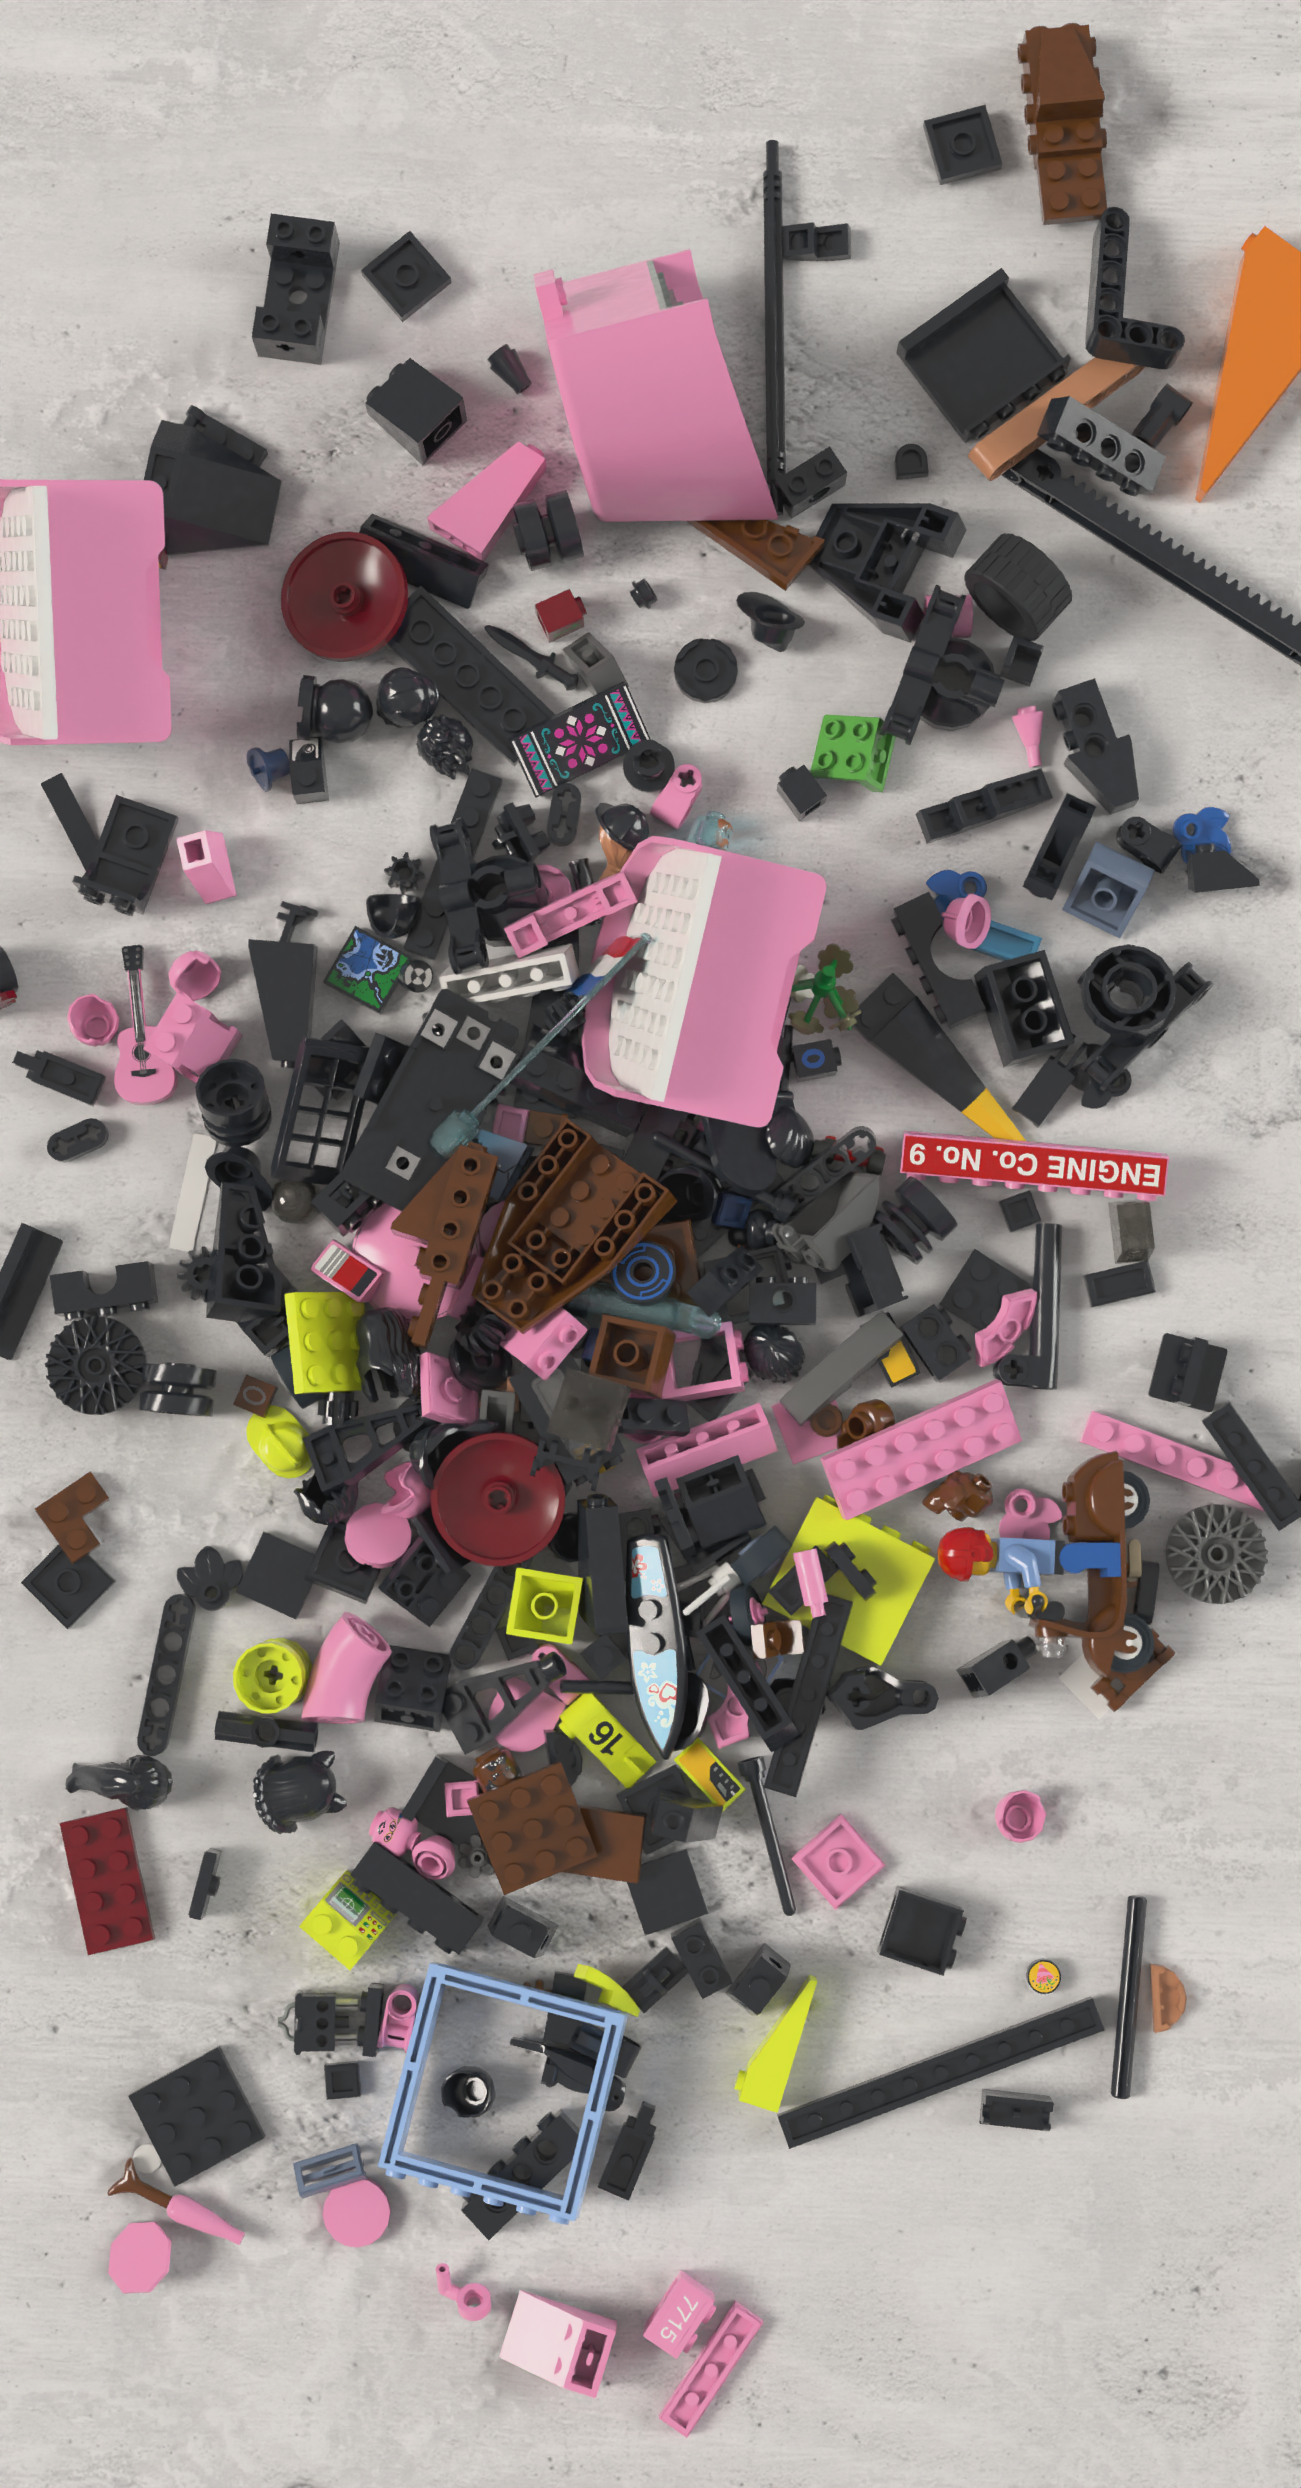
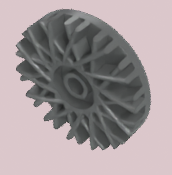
M1219 1504L1200 1506L1183 1515L1173 1526L1166 1544L1167 1567L1177 1586L1188 1596L1210 1604L1232 1603L1237 1599L1246 1597L1247 1593H1251L1254 1586L1261 1582L1260 1578L1265 1574L1263 1571L1264 1566L1268 1563V1559H1266L1268 1550L1265 1549L1264 1543L1266 1538L1262 1537V1530L1256 1526L1255 1520L1249 1518L1247 1513L1237 1510L1236 1507ZM1214 1548H1219L1222 1552L1221 1558L1217 1561L1211 1556Z

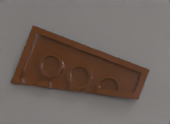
M769 520L686 521L785 591L822 549L825 542L824 539L817 536L811 538L799 533L800 529L790 525L784 527Z

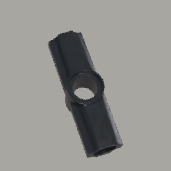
M219 1710L215 1724L214 1740L251 1744L262 1748L275 1747L314 1753L318 1739L319 1723L282 1719L271 1715L259 1716ZM263 1722L270 1723L274 1727L275 1735L272 1740L267 1741L260 1737L259 1726Z

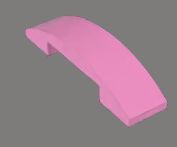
M622 871L562 897L508 925L504 930L519 959L548 945V942L600 917L611 915L636 903L637 899Z

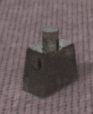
M1139 1199L1108 1202L1115 1264L1149 1260L1155 1249L1150 1203Z

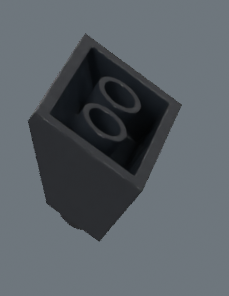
M1045 950L984 966L974 975L982 1002L986 1008L985 1012L1003 1068L1033 1060L1075 1043Z

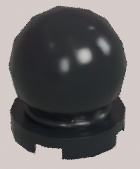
M303 675V678H301L298 707L304 708L302 720L297 722V740L311 741L313 734L317 732L325 740L335 743H348L355 741L366 733L373 717V706L368 694L358 683L346 679L329 680L320 686V684H317L316 676Z

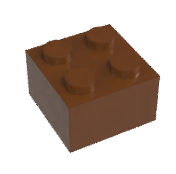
M603 1314L587 1379L601 1387L661 1399L676 1334L664 1326Z

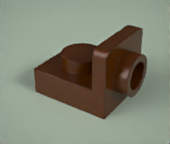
M530 1110L525 1144L545 1147L563 1122L569 1119V1115L564 1113L557 1115Z

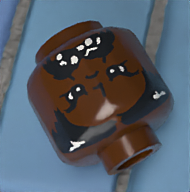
M496 1746L475 1759L477 1764L473 1767V1774L483 1792L522 1776L519 1766L511 1752L507 1749L500 1750Z

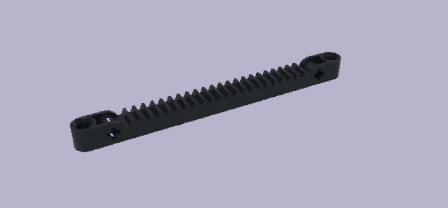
M1037 448L1002 474L1004 478L1301 666V622L1294 626L1292 624V614L1283 619L1281 617V607L1272 612L1270 610V600L1261 605L1259 603L1261 596L1259 593L1250 598L1248 596L1250 589L1248 586L1239 591L1237 589L1239 582L1237 579L1228 584L1226 582L1228 575L1226 572L1217 577L1215 575L1217 569L1215 565L1206 570L1204 568L1206 562L1204 558L1195 563V553L1193 551L1184 556V546L1182 544L1173 549V539L1171 537L1162 542V532L1160 530L1151 535L1150 524L1140 528L1139 517L1129 521L1128 510L1118 514L1119 504L1115 503L1107 507L1108 497L1104 496L1100 500H1096L1097 490L1093 489L1089 493H1085L1086 483L1084 482L1077 487L1074 486L1075 476L1072 475L1066 480L1061 478L1060 465L1054 458ZM1043 474L1047 475L1048 478L1046 477L1043 481L1038 478Z

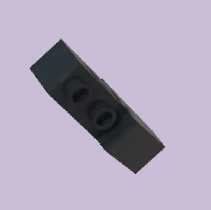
M1095 678L1059 690L1054 698L1055 702L1052 703V708L1057 721L1062 720L1066 731L1063 733L1066 748L1068 751L1073 750L1074 752L1067 756L1064 762L1065 767L1110 815L1134 807L1139 800L1132 740L1129 734L1120 738L1116 737ZM1084 714L1089 718L1090 724L1081 726L1075 721L1074 716ZM1087 744H1096L1101 750V755H1090L1086 751L1085 746Z

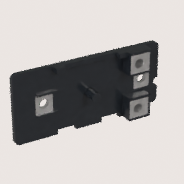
M442 989L434 1000L343 1167L341 1178L402 1212L458 1150L459 1145L464 1144L468 1146V1142L472 1141L487 1113L481 1108L493 1086L501 1087L520 1055V1052L512 1048L519 1036L518 1028L501 1018L496 1022L491 1021L488 1017L489 1012L449 989ZM432 1027H441L443 1031L442 1036H435L432 1032ZM471 1027L479 1031V1037L476 1040H472L467 1036V1031ZM491 1058H497L500 1061L498 1069L491 1066ZM400 1157H405L409 1161V1166L405 1170L399 1169L396 1165L397 1159Z

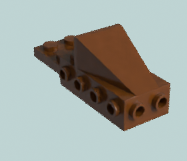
M1068 23L1056 28H1048L1046 26L1033 27L1030 30H1025L1023 42L1018 44L1017 55L1019 64H1023L1024 74H1021L1022 94H1026L1027 104L1024 106L1025 124L1030 125L1031 134L1028 135V153L1033 155L1034 170L1037 169L1043 225L1100 220L1103 212L1107 209L1101 157L1102 149L1107 146L1106 129L1100 126V118L1103 117L1105 95L1100 85L1099 68L1093 65V57H1096L1095 37H1090L1089 24Z
M468 1142L467 1147L459 1145L458 1150L397 1216L390 1228L395 1236L428 1245L427 1248H420L415 1266L420 1270L421 1278L429 1280L430 1284L423 1283L418 1298L419 1305L423 1306L419 1316L413 1315L408 1329V1335L412 1337L411 1342L414 1346L420 1348H428L447 1286L460 1290L499 1168L498 1156L488 1154V1148L480 1144ZM452 1230H455L456 1233L451 1236Z

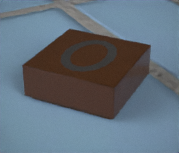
M246 1374L233 1405L265 1418L278 1387Z

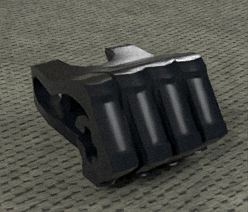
M864 1666L843 1672L835 1684L828 1689L826 1695L828 1700L833 1703L845 1719L846 1724L854 1730H864L898 1715L928 1714L936 1708L939 1700L936 1689L931 1684L922 1680L896 1679L873 1666ZM869 1675L878 1678L889 1687L872 1700L866 1697H857L853 1701L849 1698V1694L853 1690L862 1694H871L868 1687L864 1684L865 1677ZM916 1690H924L926 1694L924 1701L915 1704L913 1701L914 1692Z

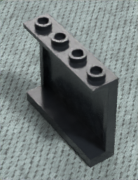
M1002 268L898 342L896 354L964 443L973 437L975 440L983 437L991 429L990 425L998 419L1001 421L1008 419L1017 410V405L1024 400L1027 403L1033 401L1041 394V388L1049 382L1054 385L1062 380L1068 373L1067 368L1071 360L1069 354L1064 358L1059 354L1007 286L1009 276Z

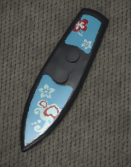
M646 1533L627 1540V1651L633 1693L642 1722L661 1757L664 1760H668L679 1739L685 1717L688 1698L687 1648L668 1538L658 1534Z

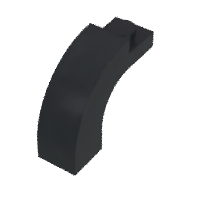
M1069 793L1066 794L1022 887L1028 889L1036 897L1053 900L1096 806Z

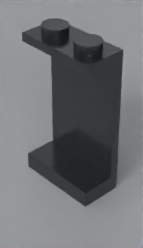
M437 1754L400 1815L410 1821L416 1818L419 1823L457 1846L462 1842L470 1845L471 1835L480 1834L472 1815L447 1817L444 1783L476 1780L475 1776ZM479 1785V1794H481L483 1790ZM476 1855V1856H475V1857H477L478 1859H481V1856H480V1855Z

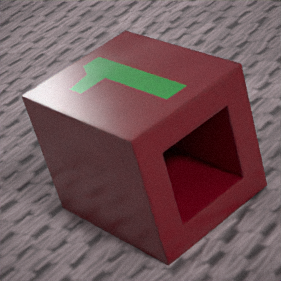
M570 589L535 604L536 616L549 643L584 627L583 616L587 614L580 596L574 598Z

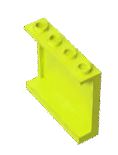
M826 1494L823 1499L815 1497L769 1590L795 1565L793 1553L810 1550L816 1545L830 1559L824 1548L833 1541L838 1545L844 1542L856 1556L852 1563L859 1571L865 1568L877 1584L873 1587L876 1594L865 1601L840 1570L825 1583L827 1594L853 1602L841 1645L881 1666L936 1558L929 1555L930 1548L913 1540L911 1545L899 1540L901 1533L886 1525L881 1530L870 1525L872 1518L863 1513L849 1520L843 1519L834 1498ZM766 1592L761 1602L763 1605L792 1620H800L803 1626L810 1629L813 1620L810 1606H804L803 1604L791 1616Z

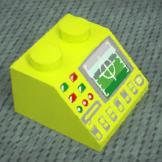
M346 1870L299 1927L348 1970H351L396 1914L384 1908L380 1904L381 1899L372 1891L368 1895L358 1889L353 1884L355 1879Z

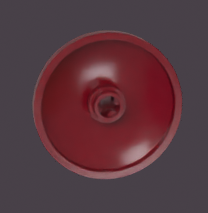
M350 531L325 535L306 546L288 568L281 590L282 614L292 636L312 654L322 659L336 662L359 660L372 655L385 646L399 629L408 604L407 579L396 556L377 539L366 534Z
M496 1431L468 1438L457 1445L441 1463L433 1481L434 1490H431L432 1515L443 1539L461 1556L487 1566L514 1565L538 1554L555 1536L565 1510L564 1482L556 1463L545 1466L540 1471L536 1470L535 1477L530 1476L534 1456H536L539 1446L534 1441L511 1432Z

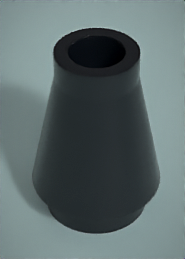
M508 344L497 349L487 359L491 364L490 369L508 384L517 395L525 391L532 384L515 348L511 349Z

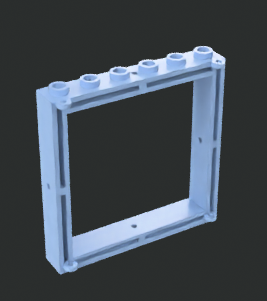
M439 1962L429 1963L378 2167L386 2169L385 2174L394 2178L405 2179L406 2175L419 2178L418 2184L426 2187L438 2188V2184L451 2187L450 2192L455 2195L470 2197L471 2193L484 2196L483 2201L491 2205L503 2206L504 2202L517 2205L516 2211L527 2215H536L537 2211L550 2214L549 2220L556 2223L568 2225L569 2220L575 2221L580 2215L629 2013ZM446 1985L605 2027L564 2195L404 2151Z

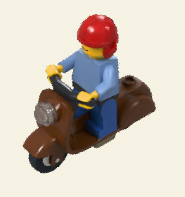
M1117 1451L1098 1454L1085 1460L1068 1476L1067 1482H1063L1062 1498L1064 1502H1067V1515L1063 1518L1064 1535H1068V1540L1071 1544H1065V1541L991 1539L985 1533V1530H978L973 1527L955 1528L947 1532L940 1539L937 1553L938 1562L942 1571L950 1578L958 1579L960 1582H968L971 1576H984L988 1572L1003 1573L1006 1590H1010V1594L1005 1600L1006 1608L1013 1615L1016 1612L1020 1618L1030 1619L1028 1626L1035 1628V1637H1038V1645H1035V1650H1042V1657H1062V1650H1069V1645H1065V1637L1082 1639L1084 1658L1090 1668L1100 1677H1107L1110 1670L1120 1673L1137 1671L1146 1665L1152 1656L1154 1649L1152 1630L1137 1615L1126 1613L1127 1588L1137 1586V1582L1134 1581L1141 1577L1142 1565L1141 1543L1136 1539L1130 1540L1127 1557L1125 1529L1135 1527L1145 1518L1149 1511L1150 1495L1147 1486L1141 1478L1132 1472L1124 1471L1123 1461L1119 1460ZM1087 1570L1088 1615L1084 1623L1063 1619L1065 1615L1063 1604L1058 1601L1049 1602L1046 1595L1039 1592L1038 1586H1042L1040 1575L1075 1574ZM1020 1574L1023 1576L1025 1589H1029L1030 1595L1027 1600L1020 1594L1019 1588L1022 1587Z

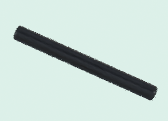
M1136 1895L1129 1896L1127 1901L1111 2095L1117 2099H1129L1131 2090L1147 1907L1146 1898Z

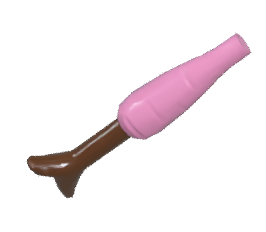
M129 2158L125 2164L124 2177L113 2184L107 2193L108 2196L117 2193L138 2194L166 2208L168 2216L177 2223L227 2239L237 2245L241 2244L245 2236L244 2232L233 2227L194 2199L182 2194L172 2197L141 2181L136 2173L132 2158Z

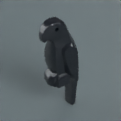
M517 2037L511 2038L510 2045L540 2052L548 2056L541 2084H545L546 2087L550 2088L559 2083L572 2091L589 2094L597 2063L596 2060L578 2051L549 2043ZM615 2074L605 2109L608 2112L615 2111L622 2105L626 2092L625 2083Z

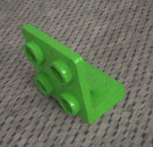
M826 714L822 720L810 773L814 778L857 781L871 792L883 793L896 737L889 734L885 736L880 735L884 724L881 718Z

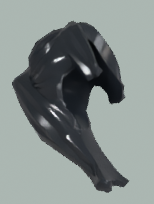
M136 1755L129 1757L125 1763L120 1765L110 1762L99 1765L79 1766L77 1763H74L72 1773L66 1778L65 1785L69 1793H74L79 1789L93 1791L111 1800L118 1799L122 1804L138 1811L141 1809H151L165 1802L167 1795L172 1790L173 1780L171 1772L160 1761L150 1756Z

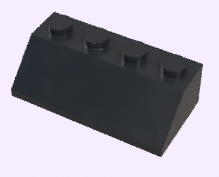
M535 1024L531 1028L508 1084L626 1138L635 1131L646 1103L615 1097L594 1087L585 1073L582 1046L563 1037L561 1038Z

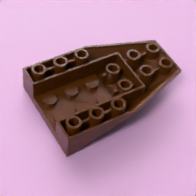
M566 1119L506 1197L471 1296L520 1333L524 1334L610 1273L678 1201L663 1185L644 1172L642 1174L598 1144L589 1133L569 1119Z

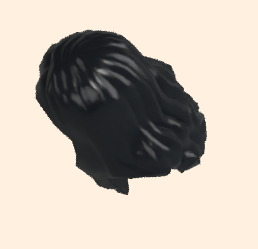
M390 1307L366 1312L355 1324L360 1346L356 1366L359 1371L363 1394L371 1403H376L379 1400L371 1370L377 1369L384 1391L390 1392V1398H397L399 1395V1389L396 1385L397 1381L405 1397H409L413 1402H416L417 1399L421 1400V1351L419 1347L414 1346L411 1342L412 1337L408 1335L409 1326L405 1316L399 1310Z

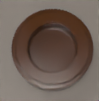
M832 1404L827 1405L810 1419L812 1430L822 1437L835 1435L840 1431L843 1424L841 1411Z

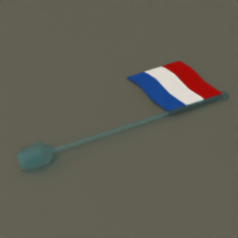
M642 933L640 934L641 938L636 939L628 936L617 938L572 984V987L563 993L569 996L576 995L581 999L579 1003L471 1113L467 1110L461 1112L455 1109L433 1132L434 1136L430 1140L432 1146L442 1156L449 1159L458 1150L459 1145L467 1146L468 1142L472 1141L479 1133L476 1127L479 1122L475 1117L646 943H651L652 938L650 934Z

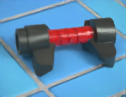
M826 1136L822 1140L815 1139L811 1158L814 1159L836 1142V1138ZM876 1146L872 1155L858 1165L862 1166V1173L881 1176L886 1153H884L883 1148ZM846 1150L850 1159L853 1160L855 1157L852 1156V1151ZM832 1154L826 1159V1164L833 1170L837 1161L845 1162L841 1155Z

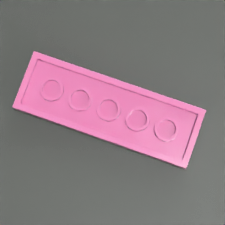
M995 1379L827 1454L820 1459L843 1519L849 1520L1017 1444L1022 1439L1002 1381Z

